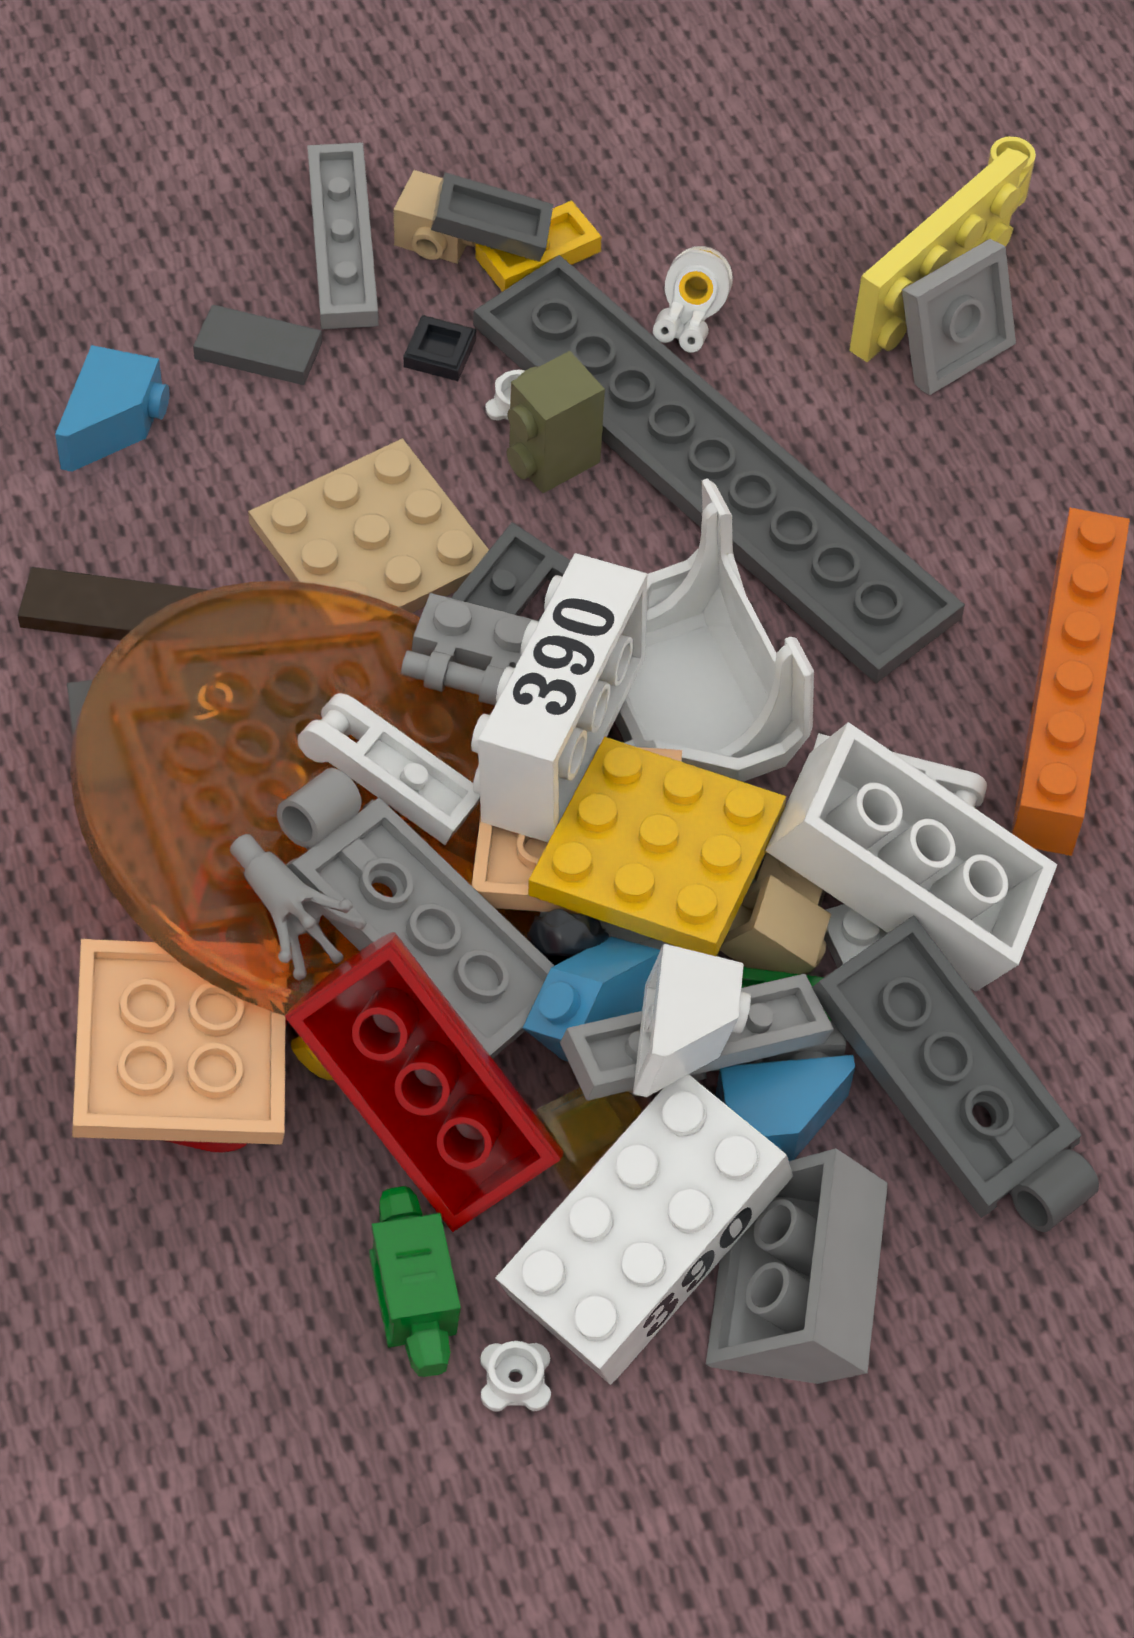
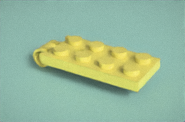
M1004 137L997 140L991 147L988 166L861 276L849 351L865 362L871 360L882 349L891 351L900 343L907 330L902 289L988 239L1007 246L1013 233V227L1009 225L1010 219L1015 210L1027 198L1036 153L1029 142L1018 137Z

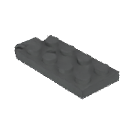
M914 915L812 987L825 1012L980 1218L995 1209L997 1202L1010 1193L1014 1206L1023 1220L1038 1231L1048 1232L1098 1192L1099 1181L1094 1169L1083 1156L1071 1150L1080 1143V1132ZM974 1106H982L990 1113V1127H983L975 1120L972 1114Z

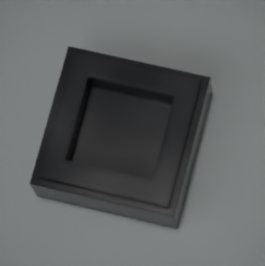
M422 315L403 356V367L459 381L476 342V329Z

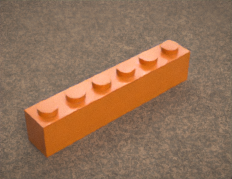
M1071 507L1069 509L1058 550L1011 831L1013 835L1034 849L1072 856L1084 820L1129 518Z

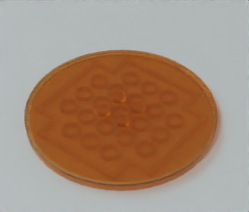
M258 581L227 585L186 597L166 606L145 619L128 633L107 656L92 681L77 719L72 742L70 773L73 802L81 833L91 857L110 891L129 916L156 944L180 964L210 984L243 1001L285 1016L289 1009L311 988L359 952L322 915L318 923L333 946L343 954L344 958L340 963H333L330 956L318 942L307 933L300 934L298 940L307 974L300 981L294 978L293 972L295 967L293 960L291 959L288 963H283L278 958V954L281 952L280 940L271 913L245 879V869L230 852L232 843L245 834H250L265 852L274 853L285 865L293 859H298L308 851L306 847L297 845L284 833L277 818V808L282 801L326 769H337L328 761L320 763L309 759L301 751L297 741L298 735L311 721L322 719V708L335 694L343 693L353 697L472 783L474 782L479 758L478 753L473 752L471 749L473 732L482 714L491 715L495 706L479 702V695L447 686L441 692L425 688L424 680L401 675L405 653L407 650L412 651L413 636L420 620L419 616L378 598L316 583ZM351 734L347 735V737H349L354 742L357 743L359 741ZM353 780L361 795L360 812L367 803L378 799V797ZM480 801L446 845L389 806L472 886L481 815ZM371 884L378 893L387 897H393L392 891L385 884ZM495 908L526 939L534 916H540V911Z

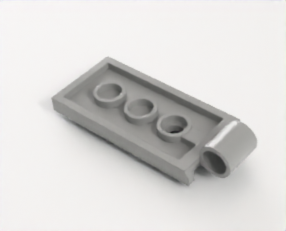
M335 768L326 769L278 805L277 818L282 830L294 843L306 847L308 850L298 859L290 861L286 866L305 885L319 893L341 901L344 898L349 899L352 902L353 908L346 914L355 918L363 917L366 921L364 929L357 930L327 916L324 917L359 951L379 938L395 932L493 1059L525 1031L523 1025L550 968L554 965L380 797L376 800H371L359 812L362 803L361 795L353 780L341 770ZM371 884H385L392 891L393 897H387L378 893Z

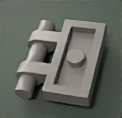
M430 593L413 636L412 651L407 650L405 653L401 675L424 680L425 688L443 692L445 686L477 694L479 695V702L495 706L500 678L506 667H516L521 657V644L525 630L533 619Z

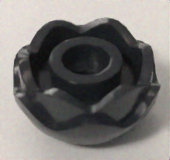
M554 909L543 918L535 915L529 932H527V940L554 966L588 948L605 942L609 938L606 928H602L598 919L586 915L576 919L562 909Z

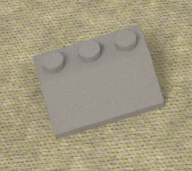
M832 1149L789 1161L793 1173L792 1179L720 1260L706 1357L707 1366L815 1384L867 1374L888 1183L838 1149Z

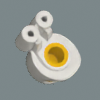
M698 246L683 251L674 259L665 279V293L669 308L660 311L653 327L654 337L660 342L666 343L677 338L682 349L687 352H696L702 347L709 331L705 319L715 314L724 305L733 282L730 265L720 252L710 247Z

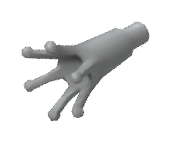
M250 834L237 838L232 843L230 852L245 869V879L272 915L280 940L281 952L278 954L280 962L288 963L292 959L295 967L293 972L294 978L300 981L306 977L307 973L298 936L307 933L320 944L333 963H340L344 958L343 954L328 940L318 923L321 916L324 915L357 930L364 929L366 921L363 917L355 918L346 914L353 908L352 902L345 898L341 901L328 897L305 885L274 853L265 852Z

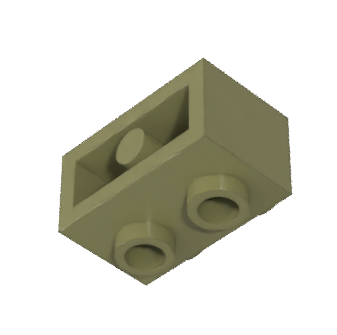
M571 351L539 367H531L525 370L517 379L511 381L510 409L507 413L510 424L509 448L506 451L507 458L515 474L523 480L529 477L542 493L599 464L601 459L605 388Z

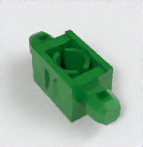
M410 1187L388 1188L382 1192L379 1202L380 1222L371 1225L373 1248L369 1249V1258L387 1347L405 1345L411 1368L418 1376L440 1375L446 1372L451 1353L448 1336L457 1335L461 1311L441 1214L436 1213L423 1216L417 1195Z

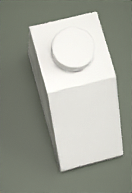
M663 944L645 984L633 1094L648 1097L718 1059L731 1032L742 1033L751 1003L750 993L741 991L744 963Z

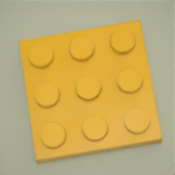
M604 736L528 880V896L680 948L717 956L766 853L767 845L786 806V796Z

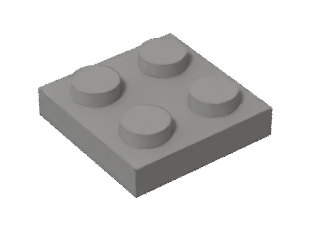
M988 239L902 289L914 384L929 395L1016 344L1006 246L992 239Z

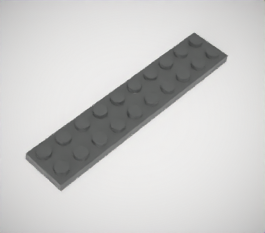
M560 255L473 311V326L522 370L535 366L539 367L571 351L605 388L602 441L700 528L702 524L701 480L708 478L717 486L732 515L734 558L874 683H878L962 619L964 603Z

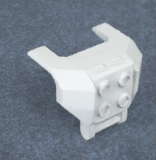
M707 478L701 480L702 524L699 548L687 560L647 574L645 660L615 719V723L626 744L635 747L682 750V762L744 782L785 767L810 736L813 727L814 670L797 638H785V645L777 653L745 594L735 562L732 541V515L717 486Z

